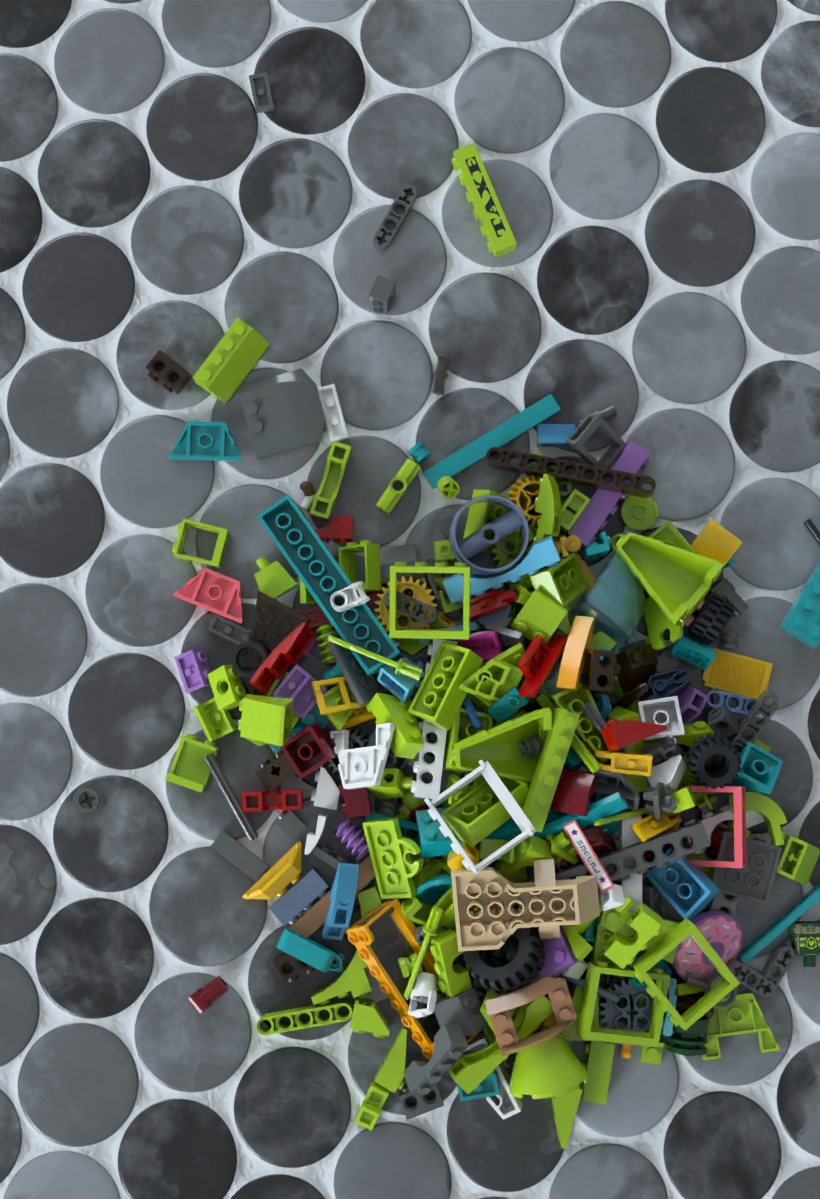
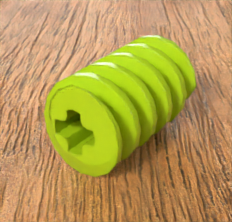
M332 623L318 626L320 628L316 629L315 633L321 634L316 639L323 642L318 645L319 649H324L320 656L326 657L321 662L322 664L336 663L337 661L325 637L337 631L333 629Z

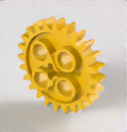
M402 576L401 582L397 579V591L404 594L405 590L411 589L414 593L412 598L434 608L438 606L432 603L436 597L429 596L432 589L425 590L427 587L426 583L420 586V579L416 580L415 583L411 576L408 581H406L404 576ZM389 581L387 582L388 589L381 588L384 594H377L381 600L375 601L379 608L374 609L375 612H380V615L376 618L377 620H383L380 624L381 626H387L385 629L386 633L389 632L390 610L384 602V595L390 590ZM397 599V603L400 604L398 608L401 609L402 604ZM407 602V605H411L409 607L410 612H414L415 602ZM431 609L428 612L424 611L425 620H428L433 615ZM397 610L396 628L423 629L426 627L430 629L431 627L429 624L416 619V622H413L409 615ZM402 616H406L409 620L408 625L405 627L399 625V618Z

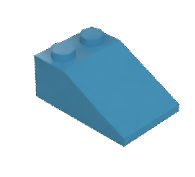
M670 847L665 854L670 853L672 847ZM686 858L679 861L675 859L669 860L667 865L659 868L655 865L646 874V877L684 919H693L698 916L721 891L705 873Z

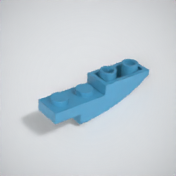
M339 863L330 894L331 903L322 931L324 939L342 940L345 928L349 927L357 889L358 864Z

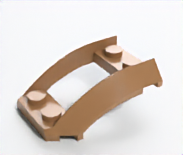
M543 975V978L523 988L501 994L497 998L485 999L487 1015L490 1018L502 1056L540 1045L564 1032L577 1019L566 979L559 977L556 979ZM548 993L557 1024L535 1035L519 1039L510 1010L530 1003Z

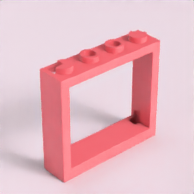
M679 785L677 790L690 786L692 792L734 793L735 861L687 860L693 865L701 867H747L746 786H725L724 788L717 786V789H712L711 786L707 788L697 785ZM673 813L668 818L673 820L679 817V813ZM679 824L673 827L671 830L679 828Z

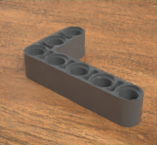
M766 690L760 694L739 725L738 733L733 734L729 740L733 746L738 745L742 748L739 754H741L748 742H755L777 710L779 701L773 691ZM768 697L774 699V702L770 705L764 703V700ZM760 713L763 715V718L759 721L753 719L755 714ZM744 730H751L752 734L750 736H743L742 732Z

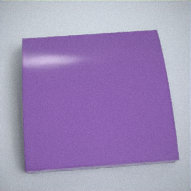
M296 664L272 695L274 697L294 699L293 712L301 719H304L316 704L312 681L317 680ZM321 686L320 688L323 695L326 692L327 688Z

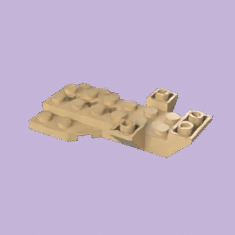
M554 858L533 859L535 882L511 883L493 867L482 869L476 876L472 870L470 872L467 869L451 870L458 952L500 949L507 938L518 928L539 927L540 939L561 938V925L582 924L600 916L597 875L576 876V879L556 880ZM515 902L520 904L519 908L517 909L514 906ZM493 904H498L499 909L494 910ZM473 905H477V907L480 908H478V911H474V908L470 907H473Z

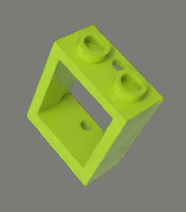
M183 519L177 528L179 536L178 540L174 541L172 547L173 556L221 569L230 531ZM189 527L219 534L212 561L183 554Z
M362 540L360 544L350 542L346 543L344 547H339V564L343 565L344 573L352 584L357 582L356 553L365 552L366 582H363V589L365 592L381 591L380 544H372L371 540Z

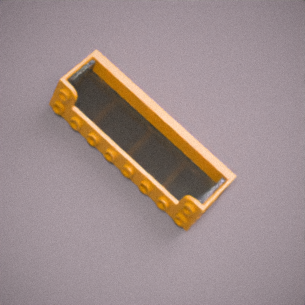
M398 899L387 900L349 926L345 931L348 934L349 941L359 951L360 958L368 965L369 972L379 982L380 989L390 999L391 1006L401 1016L402 1023L412 1033L413 1040L423 1050L424 1057L430 1061L434 1052V1036L441 1028L434 1012L420 1018L408 1014L411 994L409 999L406 1000L404 993L411 974L409 977L403 978L397 961L401 957L408 958L410 954L415 952L418 955L421 945L415 941L416 927L402 913L401 904ZM426 950L421 964L422 972L434 974L437 977L436 991H441L438 986L439 976L434 968V956ZM417 1003V1009L427 1008V1003ZM477 1032V1033H475V1034H473V1035H470V1036L465 1037V1039H466V1041H467V1044H468L479 1032Z

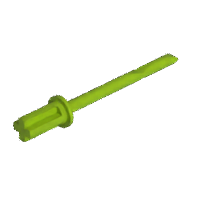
M329 635L328 637L330 642L396 668V674L399 672L420 680L423 669L405 663L403 659H400L398 663Z
M645 803L644 808L598 819L594 825L599 826L642 814L647 816L652 814L645 812Z
M433 906L427 924L422 928L426 935L404 993L406 1000L410 997L431 936L438 934L437 927L443 909H439L436 906Z

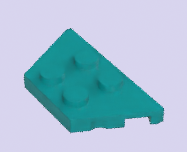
M187 421L182 434L176 441L175 447L168 455L169 460L242 462V457L225 422Z

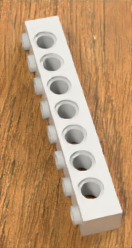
M433 639L432 644L429 643L427 655H431L430 663H426L425 674L442 641L457 645V641ZM423 720L419 721V728L424 745L418 752V761H414L413 772L416 773V781L412 780L411 792L414 793L415 798L426 799L428 797V799L432 800L440 793L447 730ZM429 733L434 734L437 739L436 743H428L426 735ZM431 753L434 756V762L431 764L426 763L423 758L424 754ZM423 773L431 775L432 781L429 784L422 782L421 775Z

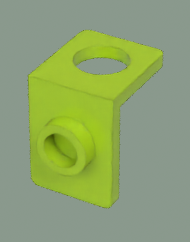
M483 839L480 841L479 858L486 859L510 841L506 839ZM514 847L509 850V857L508 852H506L496 860H503L513 864Z

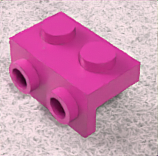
M496 630L470 633L469 640L457 639L460 647L472 650L483 659V662H488L501 654L502 644Z

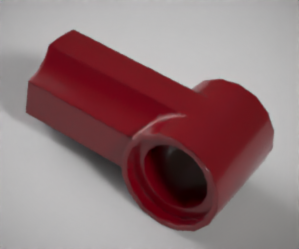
M217 976L205 987L194 992L187 1000L200 1015L229 988L223 978Z

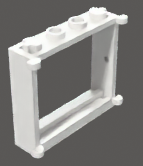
M482 759L478 761L481 766L431 801L428 797L424 800L430 807L427 811L432 819H438L441 826L439 829L445 838L447 836L450 837L453 841L450 844L457 855L461 853L465 859L462 861L468 872L472 870L475 876L479 874V871L527 837L533 836V833L536 832V829L488 761L484 763ZM480 775H483L522 833L475 866L436 809V806Z

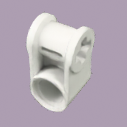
M363 581L353 583L333 593L330 598L333 609L338 612L362 605L370 600L363 589ZM343 597L345 603L342 606L335 605L334 601L336 598Z

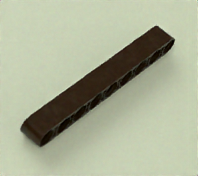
M499 447L490 448L486 454L489 466L494 469L530 476L534 475L543 478V474L554 476L556 481L643 498L651 497L656 488L655 480L649 476ZM497 454L500 456V459L492 461L490 459L491 456ZM512 458H517L519 460V462L516 465H511L509 463V461ZM530 462H536L538 466L534 469H531L528 467V464ZM550 465L557 468L554 472H548L546 469ZM568 469H573L576 472L573 476L565 474ZM586 473H593L595 477L588 480L584 475ZM610 476L614 481L612 483H605L603 478ZM630 480L633 485L625 487L622 482ZM643 484H650L652 489L645 491L641 486Z

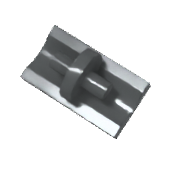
M658 782L656 788L646 786L643 793L644 799L647 800L645 812L655 815V821L662 822V813H671L676 810L678 806L677 800L670 795H666L664 783Z

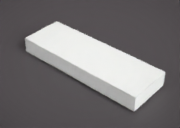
M335 384L318 388L331 443L333 441L339 442L349 439Z

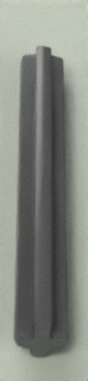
M212 753L205 756V763L248 840L256 839L258 834L246 812H243V807L215 756Z

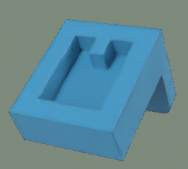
M600 694L596 701V706L603 720L608 722L612 706L608 696Z

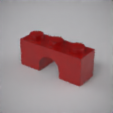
M303 789L271 790L270 792L267 790L242 792L243 812L302 810Z

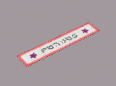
M576 820L562 826L589 873L597 875V886L601 893L614 887Z

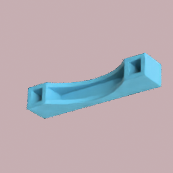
M549 536L534 542L529 552L521 561L502 573L494 575L471 574V595H475V597L486 593V589L491 587L493 590L504 586V582L509 580L511 583L522 579V575L527 573L529 575L536 574L540 571L539 568L547 566V568L556 566L561 556L553 537ZM457 573L444 578L442 583L450 602L462 603L464 597V573Z

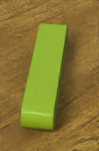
M339 1000L322 1006L317 1004L266 1013L259 1018L256 1028L261 1035H272L345 1022L351 1018L353 1006L348 1000ZM341 1006H346L349 1009V1013L342 1015L338 1009ZM321 1010H327L330 1013V1016L328 1018H322L319 1012ZM302 1013H307L310 1016L308 1022L300 1019ZM284 1016L288 1017L291 1023L283 1025L281 1018ZM263 1020H268L271 1023L269 1029L262 1027L261 1022Z

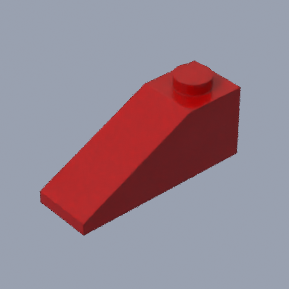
M618 718L606 722L607 726L600 729L608 751H614L665 731L667 726L632 720L618 721Z

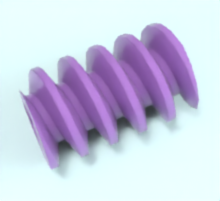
M351 817L343 821L335 829L337 831L336 837H342L341 843L343 844L348 842L346 848L348 850L353 848L351 854L353 856L358 854L356 860L361 861L370 853L365 835L361 836L363 829L356 830L358 823L351 825L350 823L353 819Z

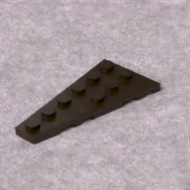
M258 590L249 640L262 643L270 655L303 622L307 623L309 617ZM249 647L245 669L252 671L260 666L262 657L258 650ZM244 677L242 685L246 695L266 696L276 679L273 680L265 694L259 693L249 682L251 678Z

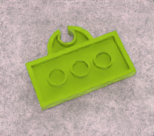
M398 818L363 822L362 825L381 899L412 898L416 896L412 877L420 872L424 859L413 861L410 853L413 855L420 853V847L413 840L402 837Z

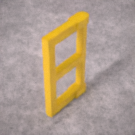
M345 677L312 681V689L321 715L361 708L358 702L350 703L344 683L347 682ZM338 684L344 704L326 708L320 687Z

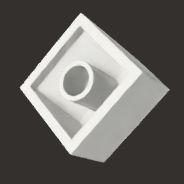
M678 696L638 702L640 722L667 726V730L645 738V741L665 738L668 734L672 735V737L685 735Z

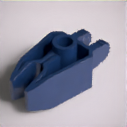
M673 669L650 676L648 680L649 689L646 693L652 691L653 695L642 701L678 696L684 692L691 684V679L688 678L679 682L677 680L687 675L686 669Z

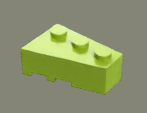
M376 693L366 707L367 710L374 714L377 719L375 721L376 725L395 724L390 745L396 757L413 759L424 745L416 716L407 712L412 703L411 698L403 703L395 695Z

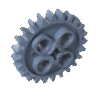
M628 978L627 983L620 979L619 986L616 983H612L614 987L612 990L607 987L608 991L619 997H624L625 1001L621 1006H617L616 1003L604 998L605 1002H599L603 1009L599 1010V1013L604 1015L599 1018V1021L606 1022L602 1028L648 1033L654 998L646 991L647 985L636 990L631 979ZM630 993L632 994V996H631V1002H630V1000H629V994H630ZM640 996H643V997H644V1002H643V1004L640 1005V1006H637V1005H636V1000H637V998L640 997ZM633 1008L634 1012H631V1014L629 1015L627 1011H630V1009ZM620 1017H624V1025L617 1026V1020ZM644 1017V1023L641 1026H637V1019ZM630 1020L632 1022V1029H629Z

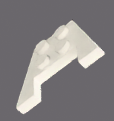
M395 724L376 725V746L349 749L348 730L330 731L331 739H334L335 742L334 751L338 755L340 762L338 768L344 789L380 786Z

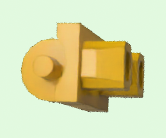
M562 533L560 538L554 539L559 553L563 554V557L569 556L568 551L575 552L581 547V540L576 535H570L566 538V534Z

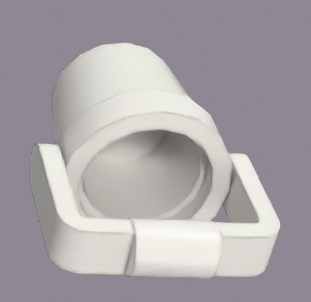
M418 973L414 988L411 991L409 1015L420 1018L434 1012L437 998V977L434 974ZM417 1003H427V1008L417 1009Z

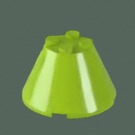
M552 1026L542 1027L541 1031L532 1032L529 1036L540 1033ZM559 1034L540 1045L517 1052L509 1083V1092L517 1098H523V1095H532V1099L559 1096L579 1089L581 1082L584 1081V1084L588 1082L589 1075L563 1036Z

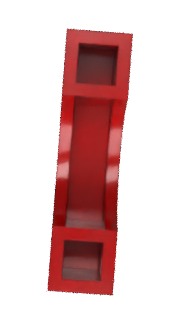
M334 515L327 526L314 531L324 544H328L329 541H337V544L345 545L348 541L353 542L354 518L353 516Z

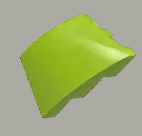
M492 659L458 687L473 695L477 694L488 700L497 701L513 687L517 688L523 673L518 666Z

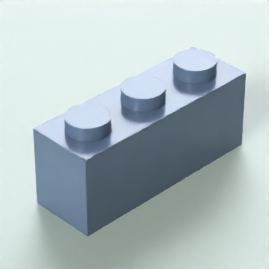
M314 867L274 902L269 909L283 926L287 923L292 925L299 918L298 913L302 910L305 912L314 905L312 901L316 897L321 899L329 892L327 888L330 884Z

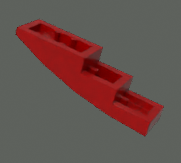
M303 622L271 652L249 682L259 693L265 694L274 679L280 680L290 664L296 665L316 635L307 623Z

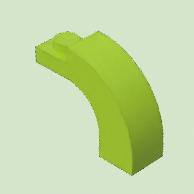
M746 791V812L756 811L762 815L767 823L772 845H783V839L786 836L780 824L787 823V820L781 808L765 795ZM728 793L731 811L734 813V793Z

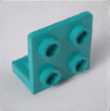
M685 625L682 637L674 642L670 654L706 670L715 659L717 652L713 651L715 641L710 645L703 643L688 633V626Z

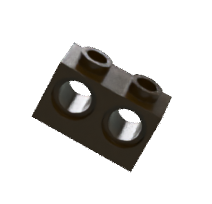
M161 350L156 353L146 366L149 372L148 376L156 382L159 379L164 383L163 387L170 393L174 391L179 394L192 378L187 370ZM158 365H165L162 371H156ZM173 376L180 377L176 383H171V378Z
M585 649L582 689L612 692V687L615 684V677L613 676L614 667L617 663L615 651ZM601 656H603L604 660L603 663L600 665L599 659ZM601 676L602 682L598 685L597 679Z
M285 952L273 959L282 982L288 980L290 983L299 978L298 974L303 972L308 974L316 970V968L303 963ZM287 962L291 963L293 965V971H285L283 969V964Z

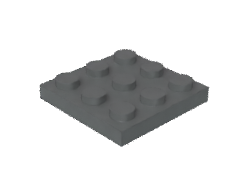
M723 831L716 860L735 861L733 833ZM746 837L747 867H714L711 880L722 893L768 906L782 847Z

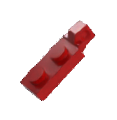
M496 589L471 598L470 621L508 607L510 603L517 600L514 589L508 591Z

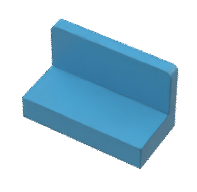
M538 424L537 447H570L566 440L575 431V425Z

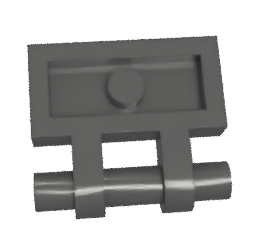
M670 734L665 736V743L660 744L657 741L641 749L643 754L653 755L652 766L659 765L671 757L682 756L683 754L676 738Z

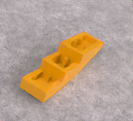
M575 616L560 665L556 685L558 689L578 691L580 674L583 673L585 649H590L595 617Z

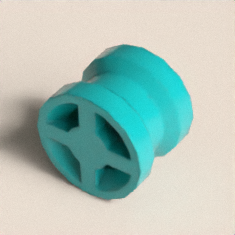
M422 441L407 452L409 456L414 458V462L417 464L422 463L431 455V452L425 449V444Z

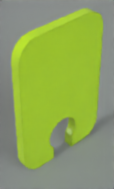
M649 596L643 602V611L650 643L653 649L661 650L666 647L665 641L662 638L663 632L669 629L670 641L674 643L683 635L682 624L680 621H678L680 623L679 626L673 624L653 597Z

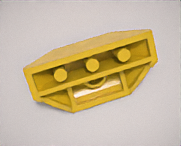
M301 839L242 896L244 899L273 900L276 896L280 898L287 891L285 887L290 882L294 885L302 877L299 874L303 870V842Z

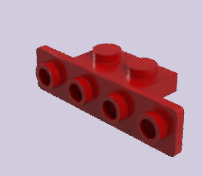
M552 635L547 644L542 636L534 637L518 663V667L526 677L518 691L519 696L535 697L565 648L568 639L567 635Z

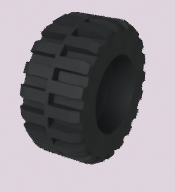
M533 927L518 928L507 938V940H518L519 949L515 958L503 967H490V957L493 950L464 952V960L467 962L466 967L483 988L487 991H492L493 994L500 995L501 992L505 994L530 985L532 979L536 980L539 974L537 972L543 968L544 963L541 959L545 958V952L543 950V941Z

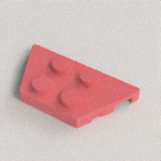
M204 567L173 595L235 622L243 623L241 582Z

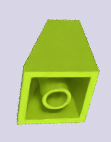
M252 694L244 696L239 704V711H242V717L238 722V730L241 731L240 737L283 746L291 738L294 699Z

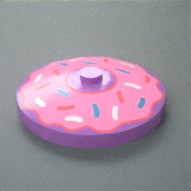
M708 911L690 920L726 966L729 961L737 960L743 945V931L740 924L731 915L723 911ZM690 935L677 946L672 967L683 980L686 976L702 980L706 979L710 974L718 973Z

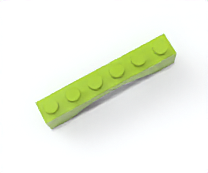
M546 995L518 1007L513 1022L519 1039L528 1037L546 1018L552 1015L551 1001ZM496 1040L493 1044L480 1051L462 1055L448 1072L452 1079L465 1092L470 1094L488 1075L493 1073L494 1069L502 1061L508 1058L509 1054L504 1056L500 1054V1048Z

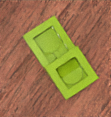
M372 1082L354 1122L372 1131L390 1090Z

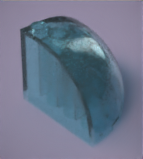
M614 550L594 579V586L586 591L573 611L580 616L595 617L594 626L620 644L627 645L632 643L637 636L635 631L644 612L645 589L639 579L633 576L617 551Z

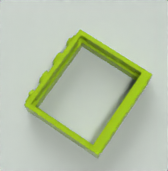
M395 562V565L390 566L389 638L470 639L471 566H466V563L461 562L454 563V566H447L446 562H435V566H427V562H415V566H407V562ZM397 572L464 573L463 629L396 628Z
M687 918L631 965L636 971L634 975L639 982L642 983L644 981L647 987L645 989L650 996L658 998L657 1005L664 1013L666 1011L669 1012L671 1015L668 1017L675 1027L680 1026L684 1031L740 984L694 923ZM690 935L723 977V980L680 1016L646 972Z
M605 960L588 961L576 1032L583 1040L650 1047L659 1046L664 1012L657 1005L659 1000L656 996L653 999L648 1033L591 1027L600 974L635 977L634 973L636 971L632 966L626 965L622 969L616 963L608 964ZM653 966L646 973L652 980H657V987L667 998L670 975L664 972L663 968Z

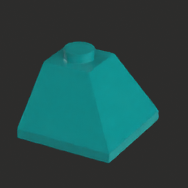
M748 742L739 756L742 764L739 765L741 771L736 773L738 777L737 779L733 778L731 780L733 783L731 784L734 786H746L747 792L770 794L784 761Z

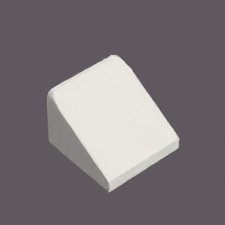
M614 884V887L602 893L601 891L598 892L602 911L625 904L621 885Z

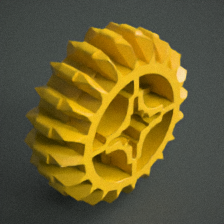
M531 475L529 478L524 476L522 480H516V485L510 486L512 491L507 492V495L511 497L508 500L521 509L527 523H532L535 526L541 514L532 516L527 513L531 509L535 510V500L539 495L541 477L535 479L534 475ZM533 487L536 491L530 493L529 491H524L523 488ZM519 499H520V500L522 501V503H523L522 508H521V506H520Z

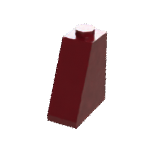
M600 826L581 829L597 857L617 850L614 838ZM577 854L579 862L582 863L583 861L581 857L579 856V854Z

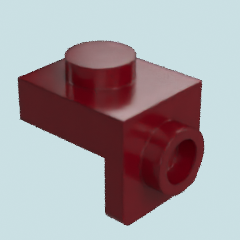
M719 826L714 829L711 835V846L706 847V851H704L705 854L715 860L723 831H726Z

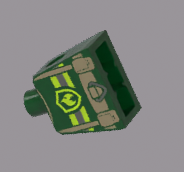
M794 921L788 927L791 947L797 956H803L804 967H816L815 956H820V921Z

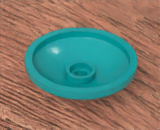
M441 873L421 884L416 890L417 899L423 903L435 905L452 887L451 874Z

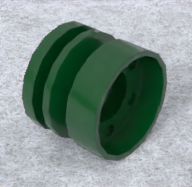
M702 1016L686 1031L680 1026L675 1027L673 1024L672 1031H675V1033H672V1036H665V1039L669 1041L665 1043V1049L684 1056L707 1054V1047L704 1044L708 1043V1039L699 1034L708 1032L709 1018Z

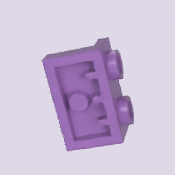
M203 648L192 649L174 657L186 693L210 686L207 674L212 671Z

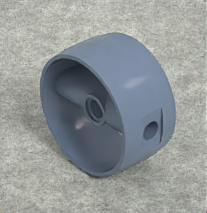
M496 495L478 496L466 502L455 514L449 530L450 547L456 559L461 563H466V566H471L472 572L482 575L499 574L514 566L524 555L529 542L528 523L521 509L512 501ZM478 503H495L509 510V512L488 525H485L458 543L456 542L455 529L458 518L470 506ZM520 528V549L516 557L508 565L496 569H487L476 566L468 561L471 557ZM486 530L493 532V540H487L484 537Z

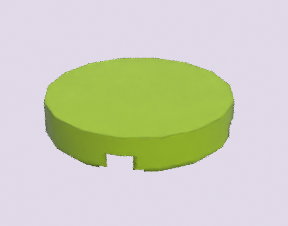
M631 495L623 502L620 516L627 528L642 532L650 529L656 523L659 517V508L656 501L651 497L643 498Z

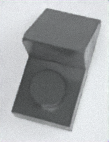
M513 617L487 624L484 627L485 631L496 630L501 644L511 648L521 643L523 648L525 647L523 634L511 627Z

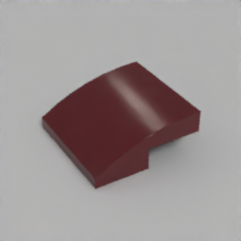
M562 769L550 809L588 816L590 796L594 795L597 775Z

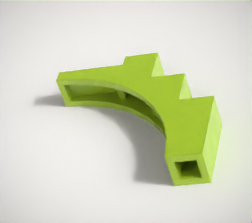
M376 885L360 890L357 893L362 917L382 904ZM384 915L368 927L374 936V942L369 945L374 953L379 951L375 938L378 937L379 940L390 936L389 932H392V928ZM356 950L347 968L336 980L327 987L312 994L311 999L314 1005L318 1003L319 1006L325 1005L330 1002L331 998L336 996L338 999L349 995V991L352 992L353 998L359 997V999L370 995L369 992L372 991L373 987L366 971L368 965L360 958L358 950ZM382 955L378 957L380 962L382 961Z

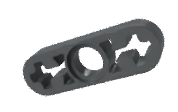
M389 590L384 595V602L390 607V599H388L390 595ZM397 591V599L402 600V597L406 598L402 602L401 609L398 608L400 604L397 603L398 611L427 624L434 623L437 620L438 613L434 607ZM407 602H415L416 610L414 612L406 611L405 605ZM420 605L424 606L422 610L426 612L431 609L434 617L425 620L426 616L421 613L417 617L416 614L420 610Z

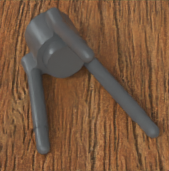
M430 558L424 562H427V566H435V562H440V560L435 561L434 558ZM424 573L428 588L432 589L431 596L435 595L436 600L440 601L432 577L438 573ZM443 573L446 577L451 576L449 573Z

